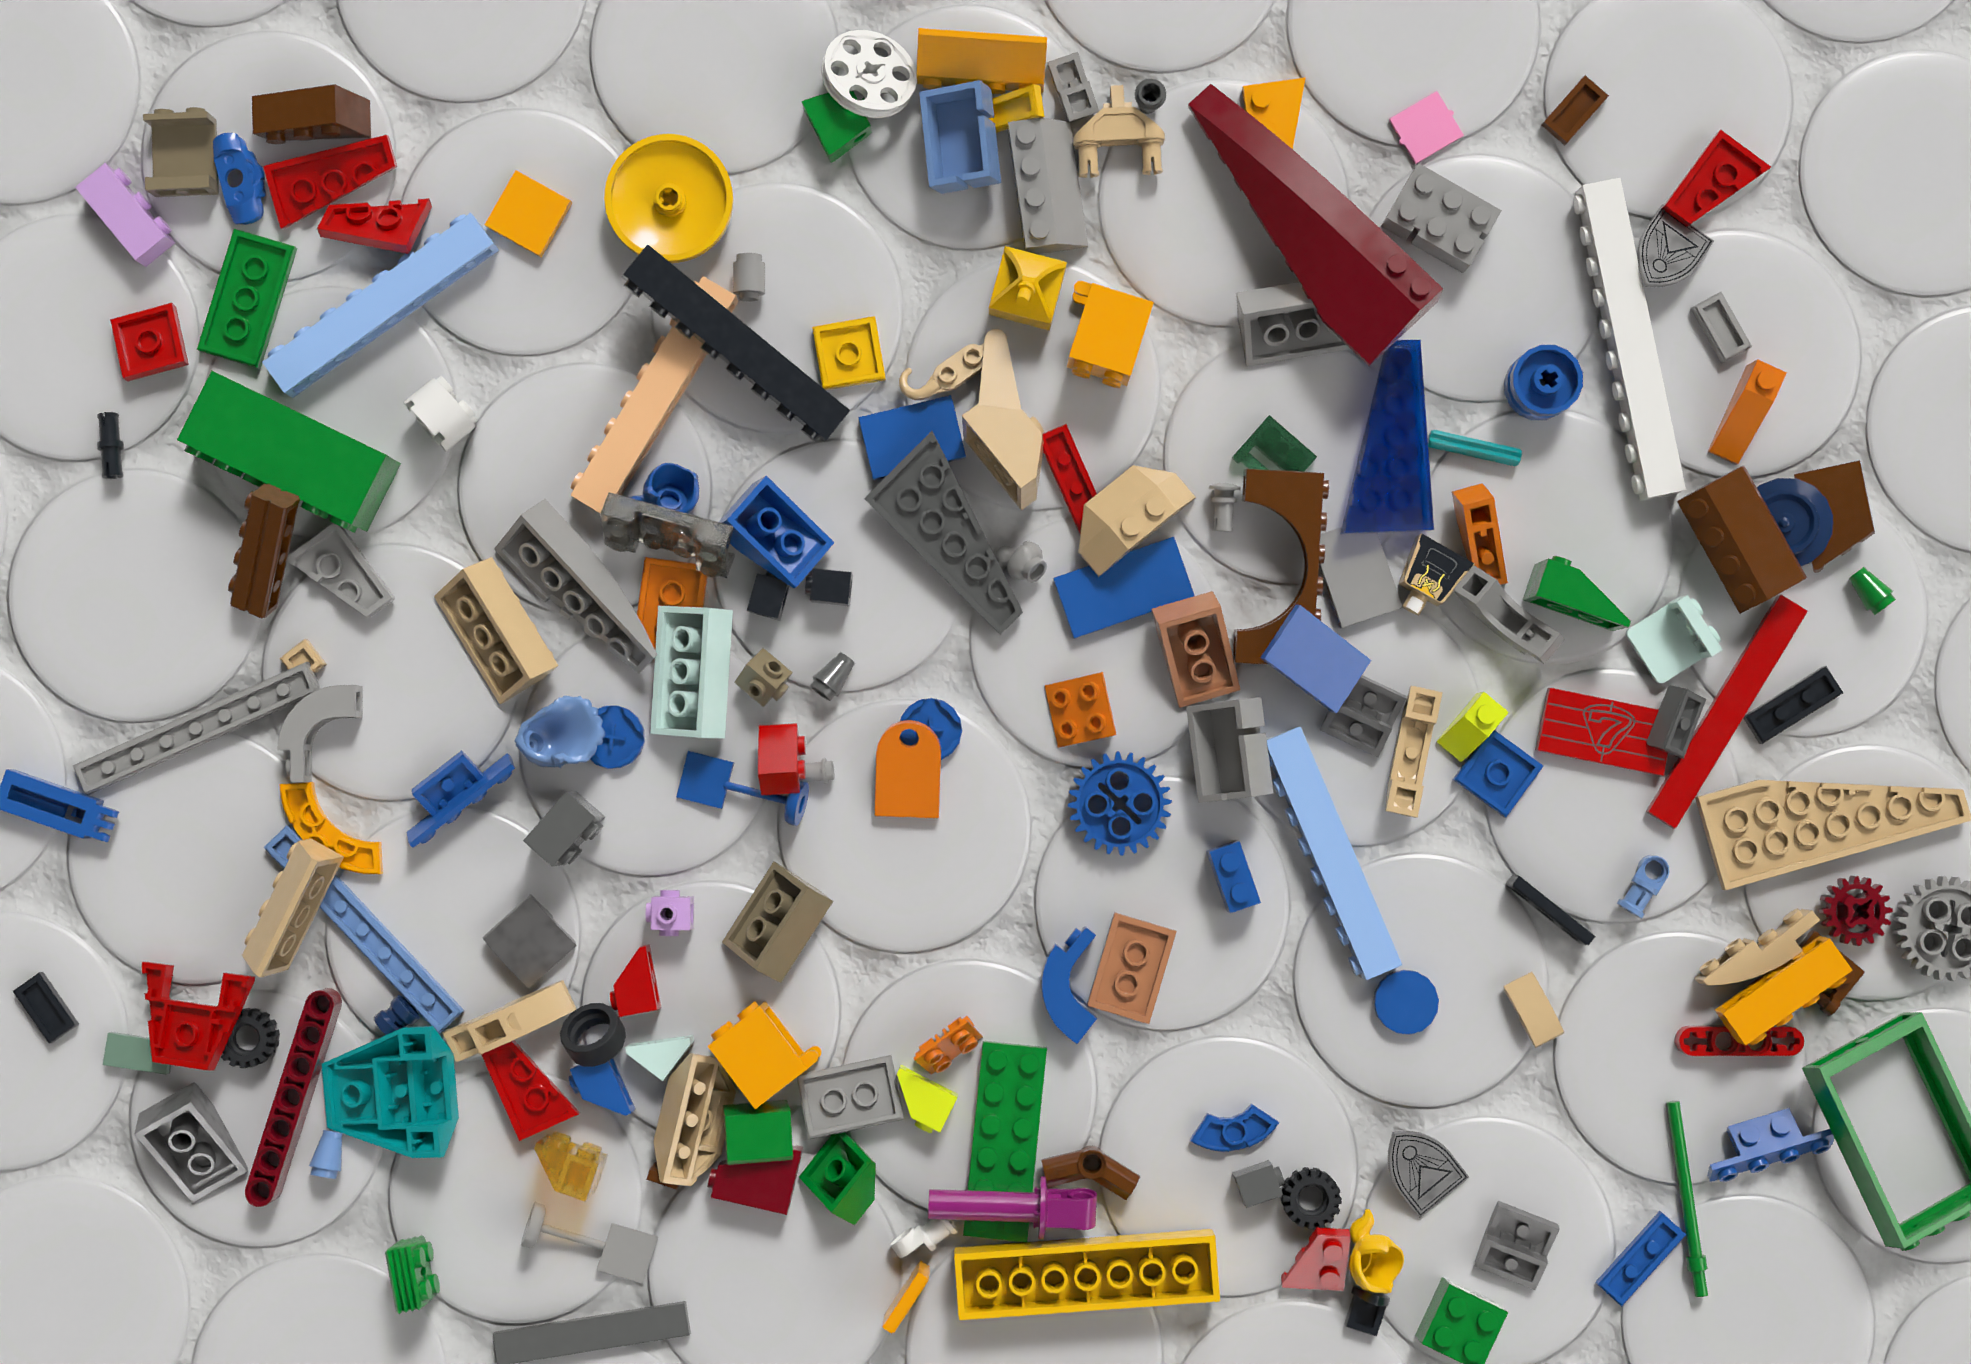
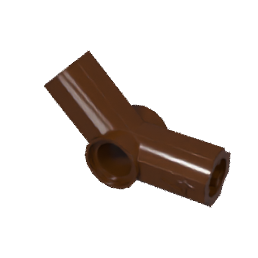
M1093 1145L1086 1146L1081 1150L1041 1159L1048 1188L1088 1178L1127 1200L1140 1179L1139 1174L1106 1155L1099 1147ZM1090 1154L1097 1155L1101 1159L1100 1165L1094 1170L1086 1169L1083 1166L1084 1158Z

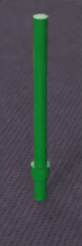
M1669 1101L1666 1103L1689 1256L1686 1257L1687 1268L1692 1273L1695 1297L1708 1296L1705 1270L1708 1267L1706 1255H1702L1680 1101Z

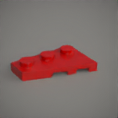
M429 198L418 199L417 204H402L401 200L389 201L386 206H370L368 202L329 205L317 230L319 236L323 238L409 254L432 205Z
M515 1040L481 1054L519 1141L580 1114L577 1108Z

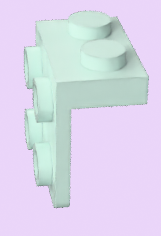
M1688 595L1676 598L1626 631L1628 640L1657 683H1664L1699 660L1712 657L1723 650L1719 645L1721 639L1717 631L1712 626H1707L1701 616L1703 615L1701 606L1695 599H1690Z

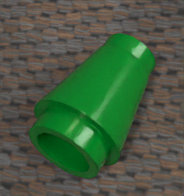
M1865 567L1848 578L1852 582L1867 611L1871 610L1874 615L1896 600L1891 594L1893 590Z

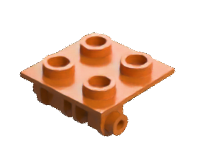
M1103 672L1045 685L1058 748L1117 735Z
M968 1016L963 1019L959 1017L947 1026L950 1030L949 1032L945 1028L942 1029L944 1036L940 1038L938 1034H935L934 1037L937 1041L930 1038L920 1045V1050L915 1053L914 1060L931 1075L935 1072L940 1073L946 1070L952 1064L951 1060L959 1054H966L972 1051L978 1045L977 1041L983 1038V1036L974 1027L975 1025Z

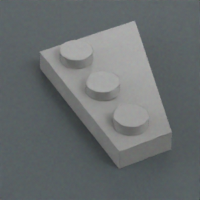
M334 523L287 558L289 563L333 592L365 617L370 618L395 600L345 529Z

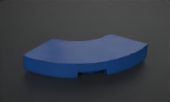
M1251 1103L1242 1113L1233 1117H1217L1206 1113L1190 1141L1200 1147L1213 1151L1229 1152L1240 1150L1261 1142L1270 1135L1280 1122Z

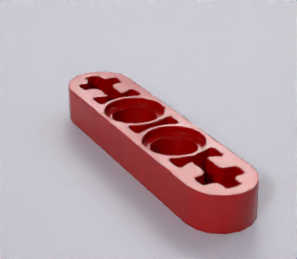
M1725 1025L1684 1026L1675 1035V1045L1678 1050L1690 1056H1793L1801 1052L1805 1040L1800 1030L1786 1025L1779 1027L1775 1025L1765 1032L1767 1036L1763 1039V1045L1756 1050H1752L1748 1045L1745 1046L1738 1043ZM1690 1032H1692L1694 1037L1707 1038L1709 1050H1706L1707 1045L1704 1043H1695L1692 1049H1690L1689 1045L1684 1044V1038H1689ZM1721 1032H1727L1731 1036V1045L1724 1050H1720L1715 1043L1716 1036ZM1787 1032L1789 1036L1795 1039L1794 1043L1789 1044L1788 1049L1786 1045L1772 1043V1037L1785 1038Z

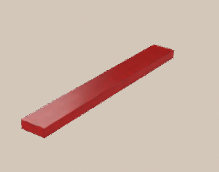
M1781 594L1776 596L1694 731L1684 759L1678 757L1647 808L1646 812L1673 829L1677 828L1808 610Z

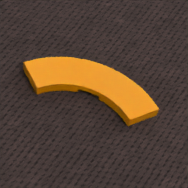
M314 782L279 784L281 800L288 821L293 825L302 840L313 839L344 856L339 866L341 869L362 874H383L381 842L356 839L338 829L324 814L317 799Z

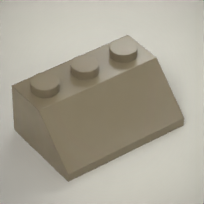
M773 861L722 943L752 968L781 983L828 911L833 900Z

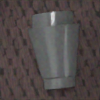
M1145 79L1137 85L1135 100L1143 113L1150 114L1164 104L1166 89L1160 81ZM1150 98L1153 102L1146 101L1145 99Z
M840 652L812 677L814 681L810 687L828 701H831L834 696L838 697L852 667L855 665L854 661Z

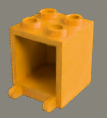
M1077 281L1074 285L1072 299L1075 303L1084 305V310L1069 354L1067 368L1072 369L1071 373L1078 377L1089 379L1090 375L1102 378V383L1110 387L1120 388L1121 384L1127 386L1154 302L1095 283L1090 284L1084 281Z
M754 1001L736 1015L740 1021L734 1025L730 1021L725 1023L710 1035L714 1041L708 1045V1048L754 1109L816 1063L822 1054L821 1048L816 1045L804 1052L766 1001L761 1005Z

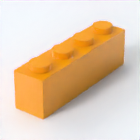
M1817 937L1802 948L1803 951L1793 959L1767 972L1715 1009L1719 1018L1738 1043L1745 1046L1759 1043L1767 1036L1765 1033L1767 1030L1775 1025L1779 1027L1786 1024L1793 1018L1792 1013L1800 1007L1807 1008L1820 999L1819 994L1827 988L1834 989L1846 981L1847 978L1845 976L1853 970L1830 938Z

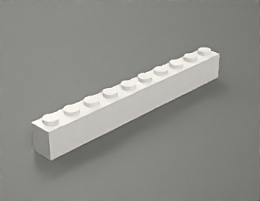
M1621 178L1585 184L1575 192L1576 196L1573 198L1575 213L1577 215L1580 214L1583 227H1580V239L1583 246L1587 245L1589 258L1586 259L1587 272L1590 277L1593 276L1595 283L1593 301L1596 308L1600 307L1602 320L1599 321V330L1602 338H1606L1609 350L1606 351V363L1609 370H1613L1615 382L1612 383V392L1614 399L1620 403L1619 425L1621 431L1626 432L1628 444L1625 445V454L1627 461L1633 465V491L1635 494H1639L1640 501L1678 494L1685 491L1686 487L1643 282L1638 267L1639 263Z

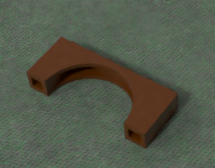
M1244 469L1242 502H1251L1264 506L1277 513L1291 526L1302 547L1304 573L1296 597L1279 616L1260 626L1234 629L1233 660L1235 663L1268 664L1260 657L1295 605H1301L1321 621V609L1316 608L1317 596H1322L1323 577L1318 576L1319 563L1324 564L1325 544H1320L1321 531H1326L1327 512H1322L1323 499H1328L1329 480H1324V473Z

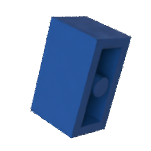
M1233 841L1206 851L1227 912L1233 913L1261 903L1240 841Z

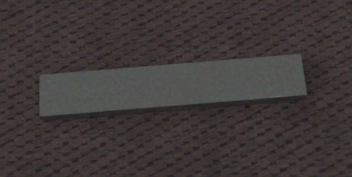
M686 1301L495 1331L493 1333L497 1364H515L689 1336L691 1330Z

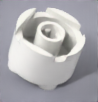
M440 376L437 379L432 378L403 403L409 412L412 410L417 417L415 419L431 438L447 452L476 427L474 423L478 420L475 418L473 410L464 400H461L459 403L455 400L456 395L452 392L454 391L453 388Z

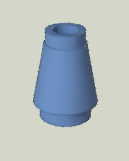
M323 1130V1134L309 1164L312 1167L310 1175L332 1179L337 1178L342 1164L341 1139L343 1133Z

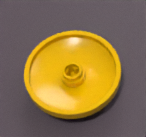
M678 134L650 136L628 147L613 164L606 181L604 193L608 220L622 243L637 255L648 244L670 263L689 261L709 251L725 233L733 211V189L728 172L721 160L701 142Z

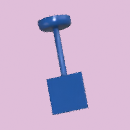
M688 751L677 798L723 809L727 790L785 804V821L793 826H798L801 822L809 795V784L807 782L800 781V793H791L788 796L779 794L761 795L759 789L729 782L734 762Z

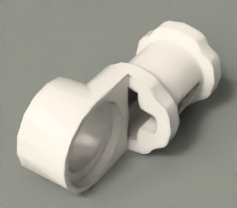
M932 1219L924 1226L918 1225L916 1228L911 1227L905 1230L890 1243V1246L901 1259L923 1243L931 1251L935 1250L937 1243L949 1234L955 1235L958 1229L952 1220Z

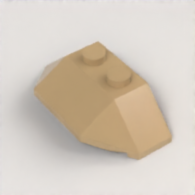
M1133 465L1084 504L1078 553L1099 577L1196 497L1176 473Z
M690 1053L668 1078L653 1140L659 1180L662 1183L692 1186L697 1181V1177L703 1174L721 1156L725 1141L723 1105L734 1103L736 1091L728 1073L716 1057Z

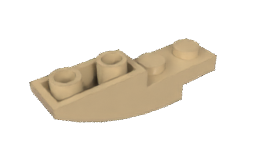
M1794 909L1782 919L1784 923L1776 930L1772 928L1764 932L1757 939L1759 941L1758 944L1754 940L1745 938L1743 940L1738 938L1725 947L1726 953L1717 960L1715 958L1710 959L1700 967L1701 973L1695 977V980L1707 986L1725 985L1745 981L1770 972L1803 951L1795 940L1817 924L1820 919L1812 910Z
M561 980L508 1002L501 1008L450 1028L443 1035L449 1048L454 1053L455 1061L459 1062L478 1053L488 1052L575 1011L576 1007L564 981Z

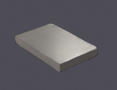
M1372 517L1321 534L1320 544H1325L1324 564L1319 563L1340 628L1403 608Z
M891 1055L803 1073L797 1077L809 1140L904 1120Z

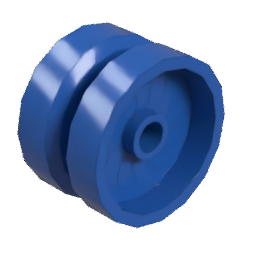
M1539 345L1527 350L1509 367L1504 379V394L1509 406L1520 416L1530 420H1548L1561 414L1578 399L1583 388V371L1578 360L1567 349L1557 345ZM1539 380H1544L1546 385L1542 386Z

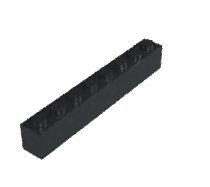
M647 244L622 275V278L626 280L624 284L626 289L638 298L641 294L652 302L649 307L662 318L668 315L677 322L675 328L688 339L694 336L702 342L703 345L700 348L714 360L719 356L728 364L725 369L740 381L744 377L753 384L751 390L764 401L770 398L779 406L776 408V411L789 421L795 418L803 425L801 431L816 442L818 438L826 441L850 412L846 406L650 245Z

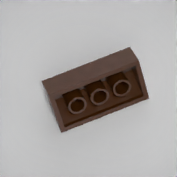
M1744 465L1677 501L1739 614L1775 597L1807 578Z

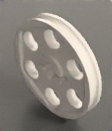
M854 30L839 35L828 46L821 65L822 80L834 100L847 110L870 118L889 117L903 110L909 103L917 84L915 65L904 48L891 38L868 30ZM851 45L855 47L858 54L847 53L843 46ZM874 48L886 50L889 56H878ZM837 66L842 68L846 75L838 76L834 74L831 67ZM898 71L903 73L907 81L895 79L892 72ZM858 91L863 94L865 100H855L849 92ZM888 93L892 95L895 102H885L880 94Z

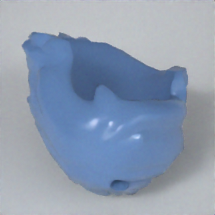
M563 696L554 700L552 704L542 708L533 717L523 722L514 741L516 747L528 761L540 767L561 768L565 764L586 763L595 754L597 745L602 744L605 731L601 726L603 720L598 716V708L592 707L589 699H582L581 696Z

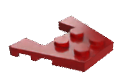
M142 961V974H146L148 992L144 993L145 1000H149L151 1011L148 1029L152 1062L214 1071L253 987L255 976L223 973L219 1002L217 1006L170 999L174 965Z

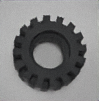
M258 1008L242 1009L221 1056L223 1061L229 1060V1065L233 1067L248 1068L262 1064L269 1057L273 1056L276 1052L274 1048L279 1045L280 1041L276 1040V1036L280 1035L279 1029L275 1030L274 1025L277 1024L275 1019L270 1020L268 1018L270 1014L267 1012L262 1013L260 1012L261 1009ZM242 1026H251L258 1032L259 1041L253 1050H244L237 1044L236 1034Z
M1304 1167L1299 1172L1295 1170L1290 1178H1286V1184L1281 1188L1283 1194L1281 1203L1284 1211L1293 1222L1302 1228L1305 1226L1308 1229L1314 1230V1227H1325L1324 1224L1327 1222L1331 1224L1334 1221V1215H1338L1340 1212L1339 1204H1342L1341 1192L1336 1182L1329 1174L1321 1171L1319 1168L1313 1167V1169ZM1307 1186H1316L1323 1193V1202L1315 1210H1306L1299 1203V1194Z

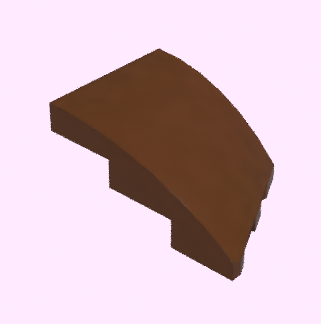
M1859 460L1794 474V478L1813 485L1827 499L1833 514L1832 536L1825 550L1812 561L1813 571L1817 573L1823 570L1824 565L1840 554L1843 556L1852 550L1856 543L1863 542L1875 534L1862 467Z

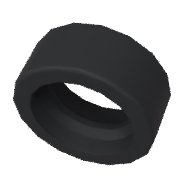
M590 1003L579 1007L566 1018L560 1030V1039L574 1063L583 1067H595L608 1062L618 1054L624 1045L626 1032L619 1016L611 1006L604 1003ZM599 1024L609 1025L605 1035L595 1043L577 1045L579 1037L590 1027Z

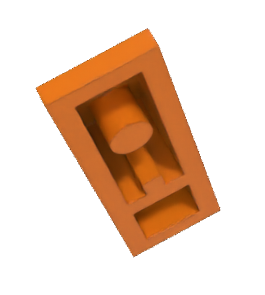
M1759 359L1746 365L1707 452L1736 465L1739 464L1774 403L1787 372Z
M1483 483L1452 491L1456 521L1467 559L1475 563L1474 566L1497 579L1500 585L1508 583L1494 496Z

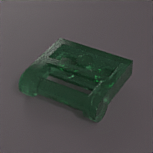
M1270 415L1232 457L1236 463L1239 464L1241 462L1248 469L1269 470L1249 453L1255 447L1282 471L1304 472L1317 458L1312 451Z

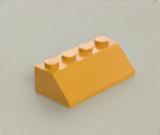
M918 28L917 84L923 85L925 89L932 90L942 88V86H952L980 80L991 88L992 94H1004L1005 90L1015 91L1032 84L1039 85L1041 93H1043L1047 37Z

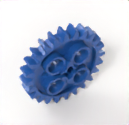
M1116 751L1114 760L1110 761L1105 753L1102 757V764H1099L1095 759H1091L1093 767L1091 771L1084 767L1081 768L1085 776L1083 780L1079 778L1073 779L1079 788L1078 790H1069L1068 793L1075 796L1076 801L1068 803L1067 807L1076 808L1077 813L1069 818L1070 820L1080 821L1075 831L1085 830L1087 832L1083 839L1085 843L1092 838L1096 840L1094 844L1095 850H1098L1102 844H1105L1106 854L1110 855L1113 847H1117L1119 855L1123 856L1125 847L1129 846L1132 853L1135 854L1137 853V843L1140 842L1145 848L1149 847L1146 839L1148 836L1156 840L1159 839L1154 831L1156 827L1166 829V825L1160 819L1161 817L1171 816L1169 812L1163 810L1164 805L1172 803V800L1163 798V794L1168 792L1170 787H1160L1159 783L1164 779V775L1156 777L1152 775L1156 768L1155 764L1147 769L1144 768L1145 757H1142L1135 763L1133 762V753L1130 752L1126 760H1122L1120 752ZM1120 771L1127 776V785L1122 790H1116L1110 784V777L1114 772ZM1103 783L1118 798L1124 795L1127 798L1125 805L1141 819V823H1135L1121 809L1115 812L1112 809L1115 803L1098 788V784ZM1141 793L1148 795L1151 800V806L1145 812H1139L1133 804L1134 798ZM1093 795H1100L1105 799L1106 806L1101 813L1095 814L1088 808V801ZM1117 817H1124L1129 822V830L1121 836L1116 835L1111 827L1112 822Z

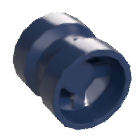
M400 995L390 1002V1007L387 1010H381L374 1016L376 1025L385 1035L407 1025H413L420 1019L416 1009Z

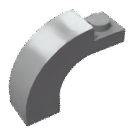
M1474 565L1453 589L1466 607L1494 633L1524 655L1528 653L1543 664L1546 663L1565 640L1561 633L1538 620L1519 606L1505 592L1497 579Z
M334 685L324 687L304 697L289 712L279 733L277 750L290 751V757L286 759V774L290 776V782H312V743L322 726L339 718H363V686Z

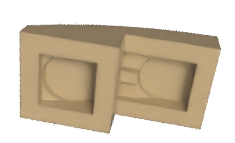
M1533 972L1504 986L1503 990L1519 1015V1021L1535 1048L1564 1034V1030Z

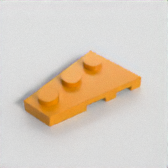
M1306 77L1243 86L1242 95L1245 111L1293 149Z

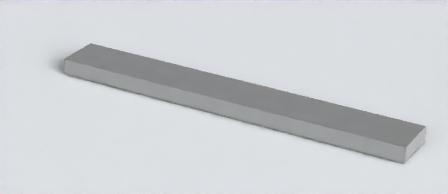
M302 663L73 765L84 794L90 795L299 702L310 693L321 689L315 674L311 670L310 663Z

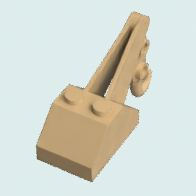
M992 329L986 334L983 344L967 345L939 364L923 387L919 389L909 387L907 379L912 373L911 368H907L902 372L899 379V387L907 398L924 400L934 394L955 390L982 371L979 403L962 415L963 437L1016 505L1023 510L1037 500L1044 442L1042 433L1044 430L1034 416L1029 418L1021 410L1007 336L1000 329Z

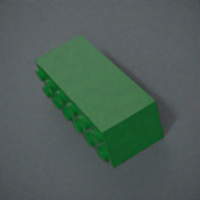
M212 370L177 438V441L187 445L184 450L185 452L211 464L216 459L213 464L214 466L240 478L245 473L242 479L258 487H261L263 484H270L280 488L281 491L295 494L303 501L300 506L301 508L325 519L330 514L332 515L329 520L330 522L354 533L357 528L368 531L401 465L400 462Z

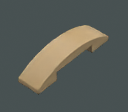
M1412 685L1409 688L1391 764L1385 811L1418 818L1424 788L1422 782L1433 727L1437 723L1443 692Z

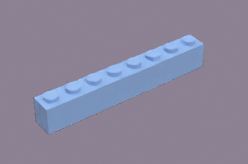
M469 213L467 216L463 214L456 217L450 223L449 229L442 234L435 233L424 241L425 246L415 253L412 251L409 254L403 255L398 260L397 266L390 271L384 270L373 277V283L365 289H357L346 297L347 302L337 309L333 307L325 311L320 316V321L312 327L306 326L294 334V340L285 346L279 345L273 348L268 353V358L262 363L282 391L294 398L499 251L475 216Z
M1295 727L1267 739L1269 762L1276 775V778L1272 780L1274 788L1279 797L1285 796L1289 808L1285 809L1286 816L1291 826L1297 825L1302 836L1297 839L1305 857L1308 855L1311 857L1314 867L1310 868L1312 877L1317 886L1323 885L1327 897L1323 898L1324 905L1329 915H1335L1340 926L1335 928L1341 944L1343 946L1348 944L1352 956L1348 960L1356 976L1360 974L1363 979L1369 980L1402 966L1301 727Z

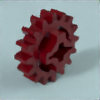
M1852 875L1849 877V882L1845 878H1838L1837 884L1839 887L1832 885L1826 887L1830 892V896L1820 897V900L1826 903V908L1818 909V913L1826 915L1827 919L1823 920L1821 925L1832 927L1828 934L1830 937L1836 938L1840 935V943L1848 944L1851 941L1852 945L1861 946L1862 939L1866 943H1874L1873 934L1884 936L1885 933L1880 927L1882 924L1891 925V921L1885 918V914L1893 912V908L1885 907L1884 903L1890 899V896L1879 894L1883 888L1882 885L1874 884L1871 886V878L1863 877L1860 881L1859 876ZM1853 889H1859L1863 891L1862 893H1858L1855 897L1847 893L1848 891ZM1853 905H1858L1856 908L1858 916H1853L1855 910L1852 908ZM1856 925L1864 928V930L1859 932L1848 931Z

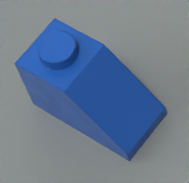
M614 1058L595 1067H583L578 1064L570 1069L572 1074L568 1077L570 1085L575 1094L580 1093L583 1100L625 1116L636 1109Z

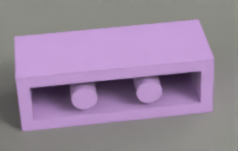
M104 163L75 188L135 261L147 267L175 244L168 235L172 230L160 216L154 218L149 211L152 205L140 192L135 194L128 185L132 181L119 167L114 170Z

